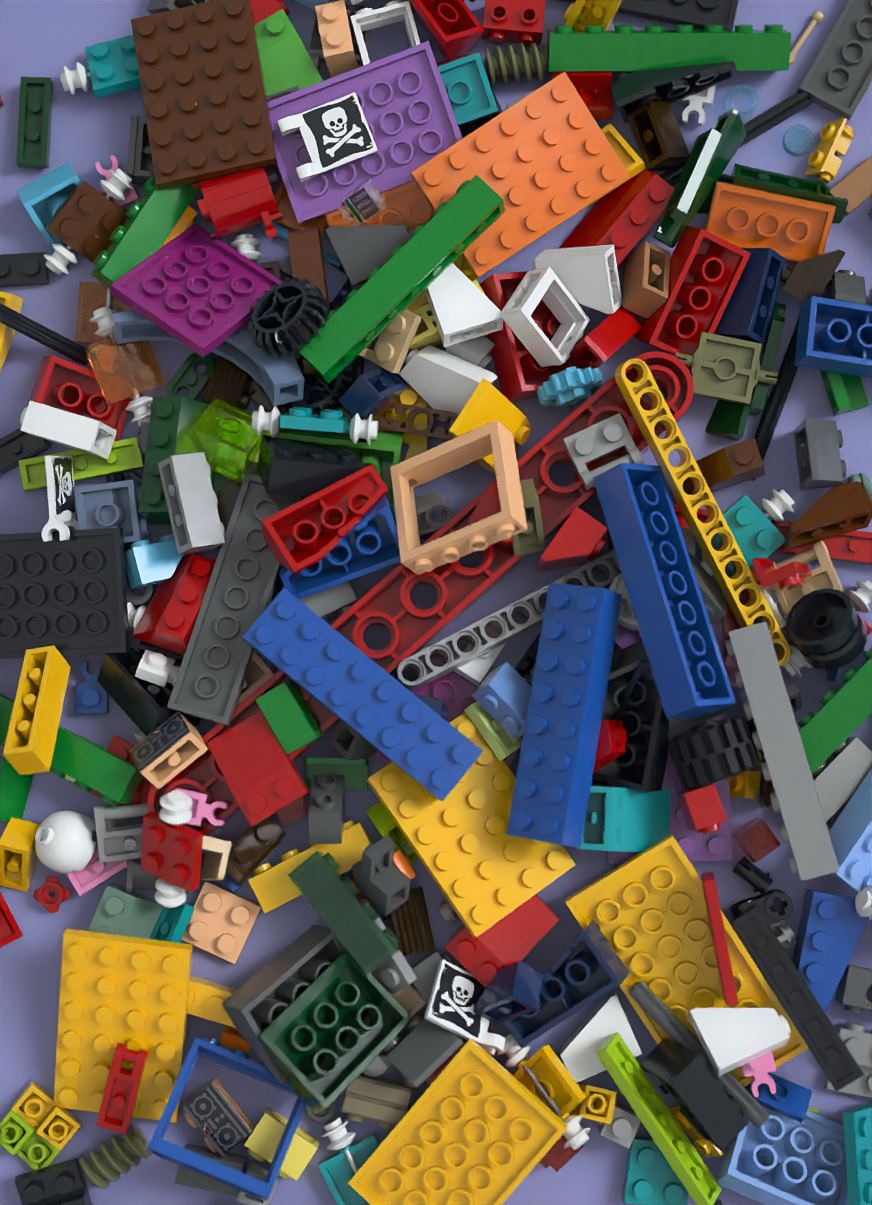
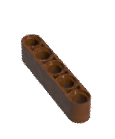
M319 227L288 231L293 278L298 277L300 280L306 278L322 291V295L329 305L326 309L329 314L331 311ZM303 360L306 376L319 375Z

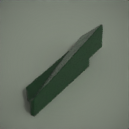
M733 108L720 115L714 129L711 128L697 136L653 235V238L670 248L675 247L685 226L690 224L716 184V181H718L745 139L746 130L738 110Z
M735 164L731 176L721 174L718 182L834 205L836 210L832 223L836 224L841 223L848 205L846 198L830 196V188L821 182ZM715 185L697 213H709Z
M775 302L765 345L761 347L759 357L761 370L773 371L785 324V317H783L786 309L785 304ZM757 382L753 388L749 405L718 400L707 424L706 432L739 441L744 435L748 414L758 416L763 410L769 383Z

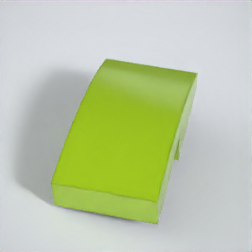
M10 1110L0 1123V1144L11 1155L20 1156L33 1170L51 1166L64 1150L62 1148L60 1151L37 1134L36 1127L13 1110Z

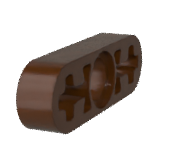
M394 402L385 403L377 413L379 424L389 431L447 441L454 439L452 434L448 435V430L436 427L437 421L450 423L451 418H454L455 422L459 416L454 412ZM393 409H395L396 414L407 417L406 422L393 420L392 425H390V421L386 419V414H391ZM420 413H426L430 420L428 427L424 430H417L414 426V419Z

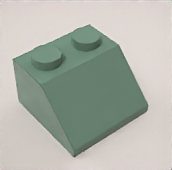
M112 883L106 886L88 931L149 939L163 906L150 897L133 890L132 893L126 892L125 887Z

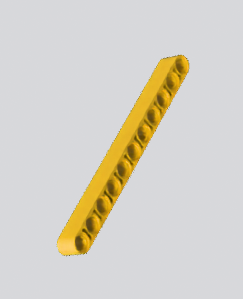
M635 358L622 362L615 370L614 377L658 466H661L664 478L740 628L753 625L754 620L761 616L763 622H767L772 642L777 647L776 655L779 665H784L790 657L789 645L759 586L755 582L751 570L648 366L644 361ZM628 366L634 367L638 372V378L635 382H631L626 378L625 371ZM643 394H647L652 400V406L648 411L640 406V398ZM657 422L663 423L666 427V434L662 439L658 438L654 433V426ZM672 450L677 451L680 455V462L676 467L672 466L668 460L669 453ZM686 478H690L694 483V490L690 495L686 494L682 487ZM702 505L708 510V517L703 523L697 518V510ZM716 533L722 538V545L718 550L713 549L711 546V538ZM732 561L736 566V572L729 578L725 573V566L728 562ZM743 589H747L750 594L749 601L745 605H742L739 601V594Z

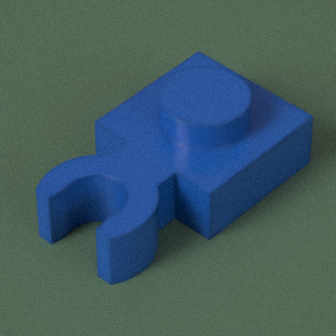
M82 661L81 673L86 679L85 683H76V714H109V694L97 682L103 661H98V670L93 674L89 672V662Z

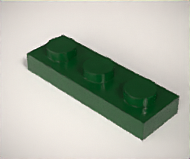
M21 77L16 164L19 168H49L53 81L51 77Z

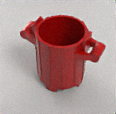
M263 167L198 181L199 183L192 185L193 190L201 188L204 198L198 200L197 203L206 223L213 222L217 231L210 234L211 239L221 238L260 223L265 225L267 239L272 241L278 237L277 229L272 223L284 219V215L279 212Z

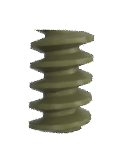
M542 42L540 51L536 43H530L528 52L524 44H519L516 53L512 45H507L504 54L500 46H495L492 55L488 47H485L487 76L492 85L496 84L498 76H501L503 83L507 84L510 75H513L515 82L519 83L521 74H524L527 81L531 82L533 73L537 74L539 81H543L545 72L548 69L546 42Z
M134 1122L132 1123L133 1131L130 1132L128 1130L127 1134L122 1133V1139H119L115 1134L110 1136L111 1147L102 1141L100 1143L101 1154L92 1148L89 1151L90 1162L83 1156L79 1158V1163L85 1176L95 1187L107 1188L110 1185V1180L117 1181L121 1173L127 1174L131 1170V1165L138 1166L141 1163V1157L148 1159L152 1155L147 1152L149 1146L147 1137Z

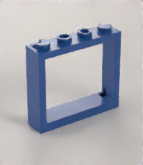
M204 1036L202 1039L195 1037L149 1143L147 1152L266 1202L269 1199L306 1103L289 1083L286 1086L281 1085L263 1061L259 1064L249 1060L250 1055L236 1048H232L231 1052L220 1047L221 1043L215 1039L211 1040ZM199 1055L297 1096L264 1181L163 1139Z

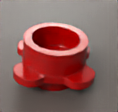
M50 875L45 879V884L34 891L33 896L36 901H39L46 907L48 912L55 913L59 910V905L64 900L70 898L71 890L68 887H63L58 882L57 876ZM51 891L55 892L54 897L50 896Z

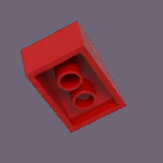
M53 355L43 356L26 407H28L29 401H34L100 421L117 430L115 442L120 439L129 412L125 408L134 397L127 383Z
M262 710L207 742L234 798L251 826L257 825L310 793L290 757L283 750Z
M535 894L476 938H473L463 923L450 936L445 948L487 988L500 969L515 962H521L560 918Z

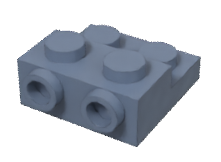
M126 480L74 488L79 530L120 527L123 528L124 545L147 540V535H151L152 525L138 513L141 481Z

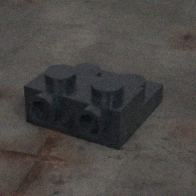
M78 1158L17 1175L14 1181L22 1205H93Z

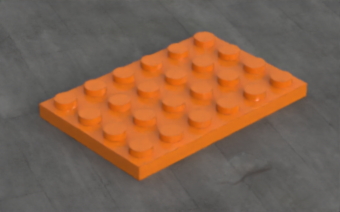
M565 71L410 174L434 212L443 202L448 203L456 195L457 189L466 180L471 181L476 175L503 199L505 212L462 253V256L477 278L630 178V175Z

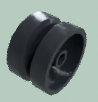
M828 588L815 590L799 599L792 606L787 616L786 629L791 639L799 648L806 662L814 668L823 670L841 668L851 663L860 655L867 643V629L861 617L856 612L849 597L839 590Z

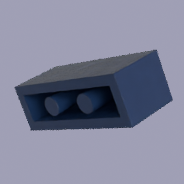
M741 248L751 253L720 320L718 335L756 342L764 346L786 259L771 248Z

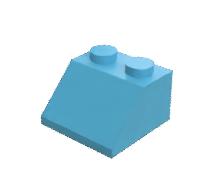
M70 162L63 164L17 190L24 207L52 252L55 251L52 243L64 245L65 242L48 231L46 226L80 182Z

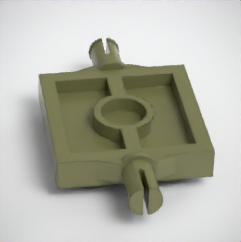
M701 332L697 350L693 356L677 352L674 354L686 367L690 368L694 384L693 395L749 405L753 388L758 381L776 385L778 372L760 369L759 357L762 347L760 343Z

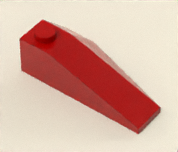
M370 464L262 521V537L277 561L293 574H296L322 560L385 495L388 488L373 465Z

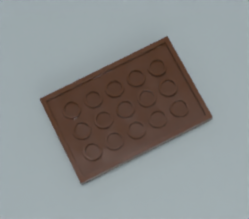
M213 0L131 19L154 176L159 190L278 163L251 0Z

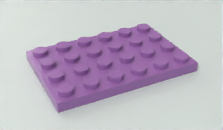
M429 41L268 102L278 160L277 165L299 224L343 208L342 202L345 203L344 200L346 198L353 204L348 197L362 188L372 197L414 181L410 175L411 172L462 139ZM355 92L378 152L324 172L301 183L296 168L311 163V158L300 130L282 136L278 120L303 113Z

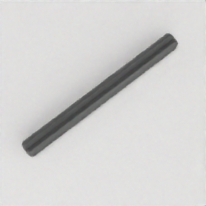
M643 981L635 982L628 990L629 995L677 1045L692 1053L695 1051L701 1053L710 1064L707 1069L711 1074L713 1073L717 1076L698 1038ZM730 1072L718 1076L726 1085L724 1092L727 1096H731L741 1105L743 1109L741 1112L755 1126H762L768 1120L769 1113Z

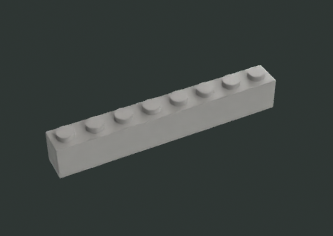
M767 622L728 632L730 639L725 640L726 648L730 659L736 657L739 670L734 671L738 688H745L748 700L743 701V706L747 719L754 718L757 731L752 732L757 751L763 749L766 762L761 763L765 780H772L775 793L770 794L775 813L779 811L782 813L784 824L779 825L784 844L790 842L794 855L788 856L793 875L799 874L801 881L839 872L840 868Z

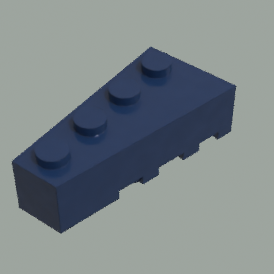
M594 920L589 923L543 975L537 1010L504 1022L521 1048L622 984L629 975V970Z

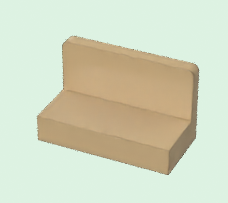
M203 836L202 854H205L200 879L206 881L224 879L232 842Z

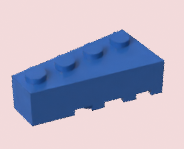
M386 494L322 560L296 574H293L281 564L280 577L286 590L297 599H302L400 562L397 523Z
M806 888L796 938L797 944L794 948L792 961L826 1012L869 918L868 916L862 917L857 913L855 899Z

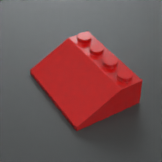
M528 271L492 274L479 285L486 297L502 311ZM541 299L531 314V318L549 341H551L561 323ZM504 320L502 330L487 334L488 339L495 344L491 353L501 393L510 402L537 398L538 387L543 386L544 382L549 381L551 375L571 367L567 362L558 366L541 367ZM585 332L581 339L576 342L574 347L586 337Z

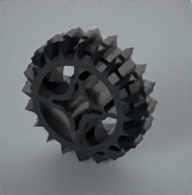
M294 277L291 281L285 278L280 285L274 283L271 290H265V295L262 298L256 299L257 305L250 308L252 314L246 319L249 323L246 329L253 339V343L264 353H267L269 356L274 354L278 358L284 353L290 356L293 350L301 351L302 346L306 343L311 344L310 340L314 336H319L318 330L326 325L324 319L329 315L326 310L329 305L322 295V291L306 278L300 280L298 277Z
M296 350L297 355L294 358L304 377L303 400L281 404L280 407H286L288 410L293 407L312 408V414H320L324 409L338 410V407L345 408L339 402V399L354 383L353 378L349 377L352 374L350 367L346 366L336 376V383L332 391L320 375L306 376L303 359L298 350ZM311 383H318V385H316L315 387H312L311 385V388H308L307 384L310 385ZM316 400H322L318 403L312 404Z

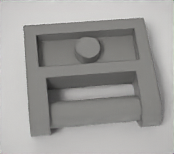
M620 413L562 440L586 490L595 487L593 478L620 463L644 464L641 453L635 446ZM624 447L627 455L595 470H588L586 464Z
M147 803L103 808V805L94 806L100 863L141 858L143 824L106 828L105 821L144 816L148 813Z

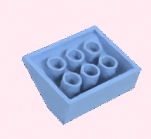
M762 1106L769 1113V1118L762 1126H755L740 1112L748 1124L728 1144L724 1151L716 1179L720 1186L764 1205H849L843 1125L808 1110L805 1120L798 1122Z

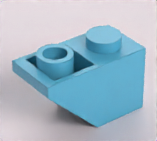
M174 534L160 537L159 542L150 544L148 539L134 542L131 544V549L124 552L125 568L131 589L159 584L171 578L184 555H178Z

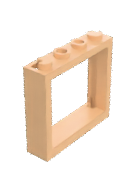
M497 419L390 467L401 563L418 575L424 572H431L434 568L443 564L455 562L460 557L472 552L482 551L489 545L501 540L511 539V536L527 530L513 433ZM493 453L501 512L420 546L413 488Z

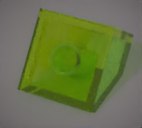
M216 398L193 425L190 435L200 452H205L206 461L209 463L211 470L229 479L241 482L251 468L260 449L262 434L266 435L267 431L264 430L261 436H258L257 430L252 429L253 414Z

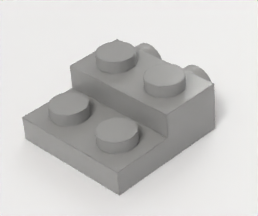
M846 1021L845 1026L835 1025V1029L864 1073L862 1077L838 1091L872 1098V1032L864 1031V1025ZM826 1076L824 1087L835 1090Z

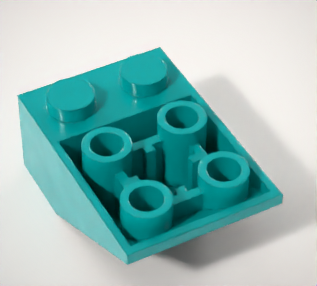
M591 786L581 847L574 848L643 852L669 836L671 790L645 793L630 788Z

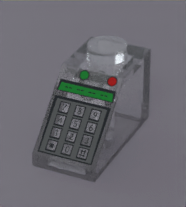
M369 176L340 199L339 202L342 207L339 208V211L349 224L354 221L357 226H360L387 208L388 201Z

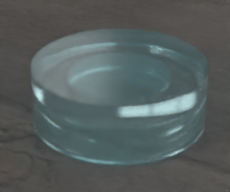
M793 125L787 129L783 136V148L792 156H803L811 149L814 143V135L811 129L805 125Z

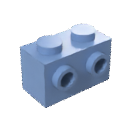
M506 661L489 672L472 696L502 726L504 731L509 733L514 739L524 734L531 686Z

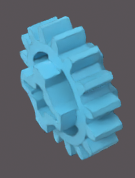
M576 366L551 375L549 381L544 382L543 386L538 387L537 394L540 404L544 407L564 406L567 409L586 401L605 383L598 368L577 369Z

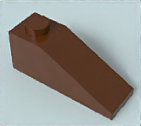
M755 438L724 447L696 461L711 493L765 475L764 465ZM690 478L684 480L683 491L688 495L693 492L694 483Z
M860 482L840 483L831 488L790 527L784 542L785 549L788 550L868 527L872 518V502Z

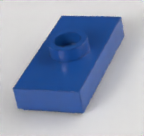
M770 1072L767 1074L775 1082V1094H771L768 1084L762 1083L757 1088L759 1097H754L750 1084L746 1085L745 1089L761 1106L798 1122L805 1120L812 1090Z

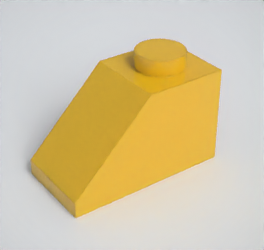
M10 818L0 838V886L24 892L28 891L37 860L35 836L40 824L28 820Z

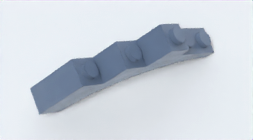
M134 309L112 314L113 337L116 344L135 341L181 343ZM247 324L211 351L232 361L247 372L263 388L273 406L303 400L304 377L293 353L290 356L284 353L279 358L274 354L269 356L267 353H264L253 343V339L246 329L248 327Z

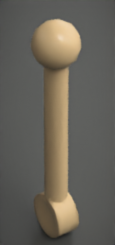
M816 11L812 14V21L790 51L789 65L795 61V54L815 25L823 20L822 12Z

